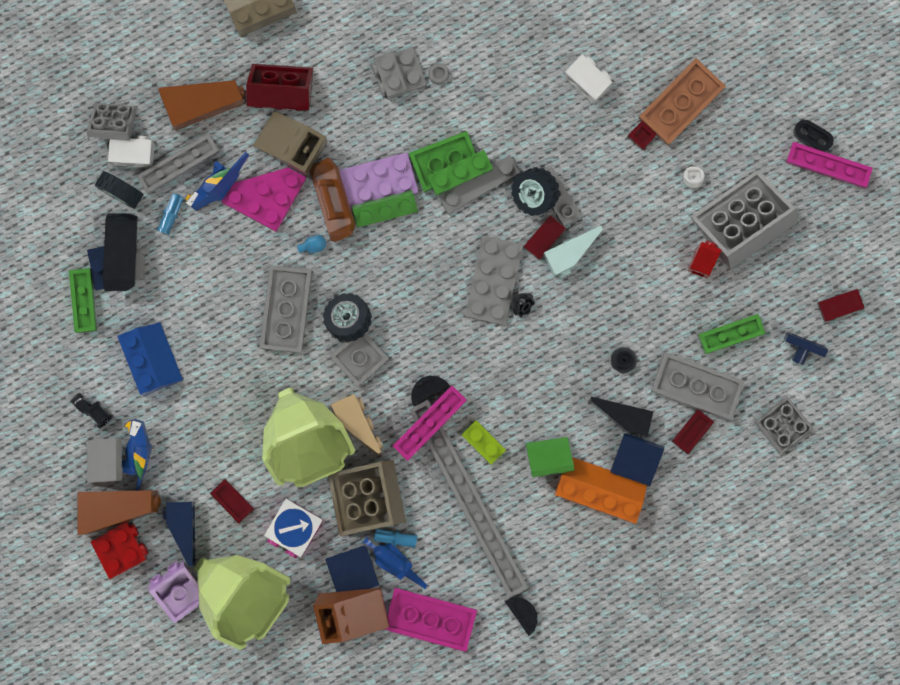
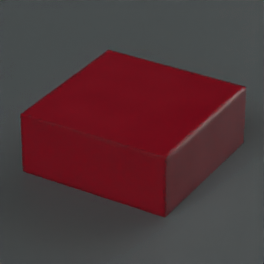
M641 121L627 137L643 150L657 134Z

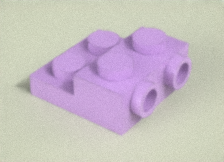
M184 561L172 563L167 568V573L162 576L160 574L155 575L150 580V585H148L151 595L174 623L199 606L198 581Z

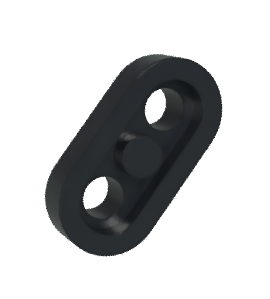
M810 120L799 121L793 129L795 138L811 148L826 152L834 143L830 132ZM801 128H805L807 130L806 135H803L800 132ZM824 139L825 145H820L818 140Z

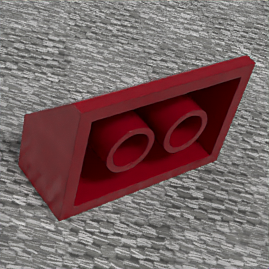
M252 64L246 83L247 106L274 108L277 110H309L314 68Z

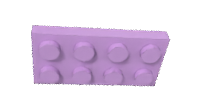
M408 152L339 170L351 210H353V205L410 190L413 191V194L418 193Z

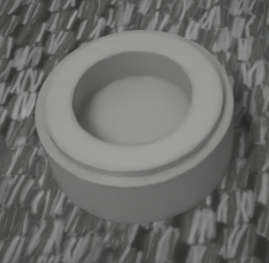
M442 63L433 64L428 72L429 79L434 84L440 85L445 83L449 78L447 66Z

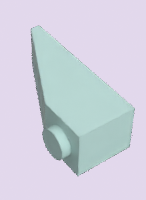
M602 226L544 252L543 256L554 277L559 275L561 279L571 274L570 270L575 267L602 232Z

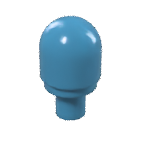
M321 235L308 237V239H305V243L297 245L298 252L308 251V253L312 254L320 252L326 247V239Z

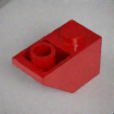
M701 242L695 249L687 271L707 279L722 249L717 248L718 245L713 242Z

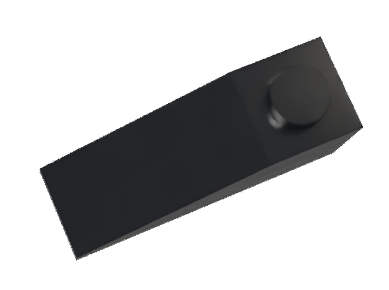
M590 397L589 402L624 432L641 439L642 436H648L654 411Z

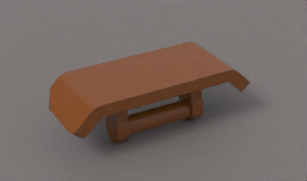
M326 158L313 164L310 173L330 240L337 242L353 234L355 222L338 166L330 158Z

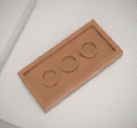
M695 58L638 118L669 146L725 89L726 85Z

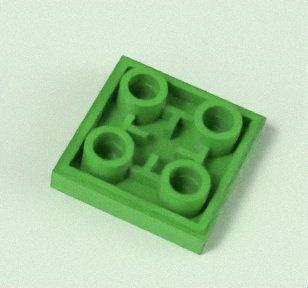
M568 437L526 443L532 477L574 471Z

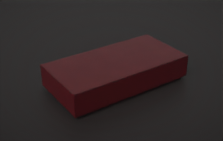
M550 215L523 247L540 260L544 252L549 250L566 228Z
M858 289L817 303L824 322L865 308Z
M696 410L671 442L688 455L713 425L714 421L702 411Z
M226 479L210 492L212 497L238 524L254 510Z

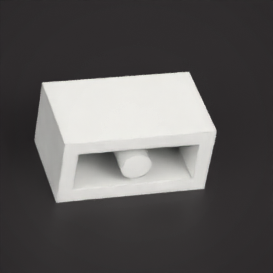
M581 55L564 74V77L593 104L612 85L610 75L603 70L600 71L596 67V63L590 57H585L584 55Z
M137 136V139L130 138L129 140L110 139L108 162L111 166L151 168L154 160L155 143L147 136Z

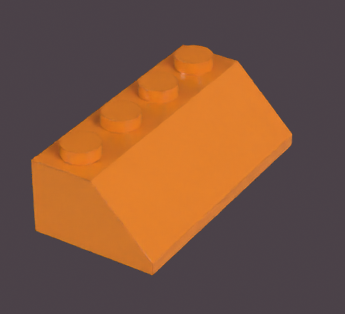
M572 457L574 471L561 473L554 495L636 524L644 502L647 485L610 473L608 469Z

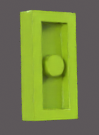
M477 420L462 434V437L490 465L506 451Z

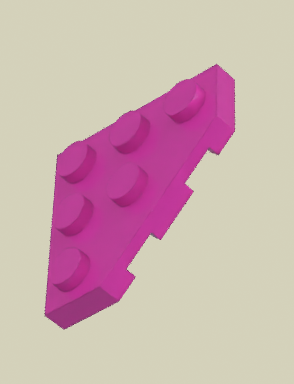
M287 167L236 182L223 198L222 203L277 232L303 186L306 177Z

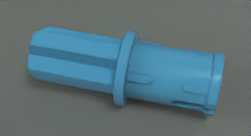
M172 194L166 210L162 211L164 214L157 231L166 235L170 234L175 219H178L177 214L183 202L181 195Z
M376 529L374 540L394 544L395 547L396 545L415 548L417 535L400 533L399 530L395 532Z

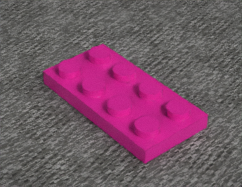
M395 587L387 615L389 628L384 630L466 652L477 609Z

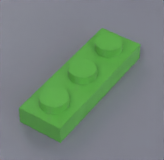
M485 150L432 173L427 178L435 195L438 196L492 171L493 167Z
M412 190L352 206L357 228L418 212Z
M91 269L69 270L74 332L97 331Z
M759 314L703 332L698 334L704 354H708L766 333Z

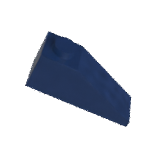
M166 502V507H163V519L166 520V524L187 565L195 566V502Z

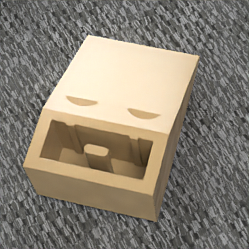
M355 394L331 404L333 414L343 423L347 433L376 456L381 455L383 445L379 437H374L372 433L374 426L370 417L365 418L363 414L365 406L361 398H356Z

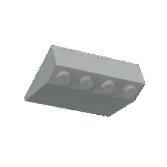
M758 170L691 216V219L706 240L717 244V248L722 249L719 257L730 269H733L798 223L796 208Z

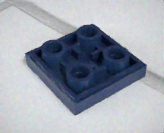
M624 433L610 473L651 486L665 446Z
M365 545L325 559L336 592L370 589L379 586L369 552Z

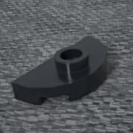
M430 375L421 378L412 389L411 400L413 407L451 386L446 380L438 376Z
M511 597L505 600V603L528 636H530L535 631L538 623V614L535 607L528 600L521 597Z

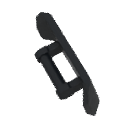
M108 213L106 215L103 260V289L105 291H128L135 286L138 216L130 213Z

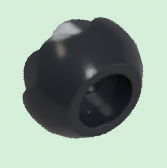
M520 293L513 299L511 307L515 316L517 315L522 318L523 315L530 313L531 307L535 304L533 295Z
M620 347L613 351L611 366L619 373H628L636 366L637 357L630 348Z

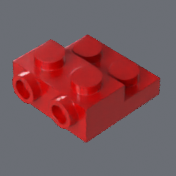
M125 522L108 531V533L90 541L109 580L148 560L146 555L149 554V551L144 543L140 544L137 538L139 531L135 524L131 525L130 522Z

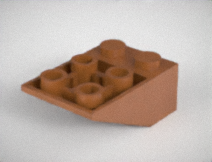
M381 588L319 593L313 605L322 644L345 642L389 628Z

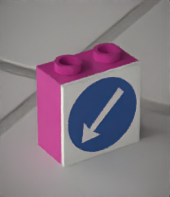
M285 499L264 536L269 538L267 542L277 548L281 545L286 548L285 553L294 558H297V556L303 557L324 520L293 501Z

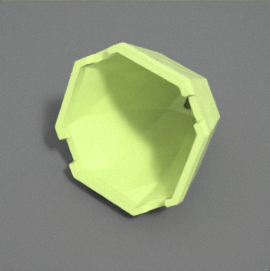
M287 388L279 392V400L264 427L262 454L263 462L276 485L294 482L296 487H304L341 471L345 466L344 459L347 455H353L356 451L343 423L322 402L295 393L293 388Z
M234 555L209 560L202 557L194 567L198 579L199 609L212 636L239 650L245 648L247 645L245 642L253 638L257 640L264 638L289 602L286 585L290 584V577L265 563Z

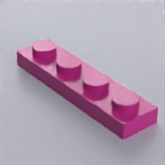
M796 142L791 144L786 160L788 164L864 189L867 188L873 169L872 167Z
M451 386L407 430L393 447L408 461L451 418L467 399Z

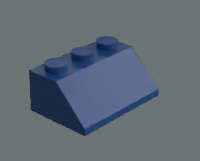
M160 322L138 327L117 336L140 395L146 396L183 381Z

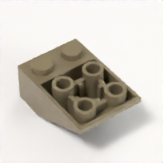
M274 111L253 147L307 177L312 165L315 164L328 141L326 136L314 129Z

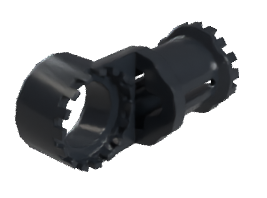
M78 393L70 400L81 413L90 416L98 424L97 427L99 429L107 424L106 421L109 422L113 418L112 414H108L100 406L101 403L99 401L92 405L88 404L86 400H83L84 398L81 393Z

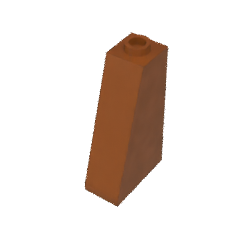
M235 80L161 87L158 89L175 131L245 104L243 98L246 97L243 86H238Z
M158 490L77 492V535L92 534L158 512V508L161 505V497L158 495Z

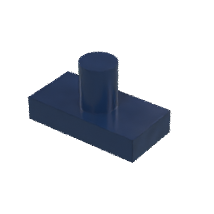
M104 246L87 250L95 291L103 290Z
M788 331L785 334V342L798 346L792 359L796 363L804 365L809 352L823 357L828 352L827 347Z

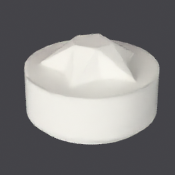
M689 167L684 172L683 181L688 187L697 188L703 184L705 174L698 167Z

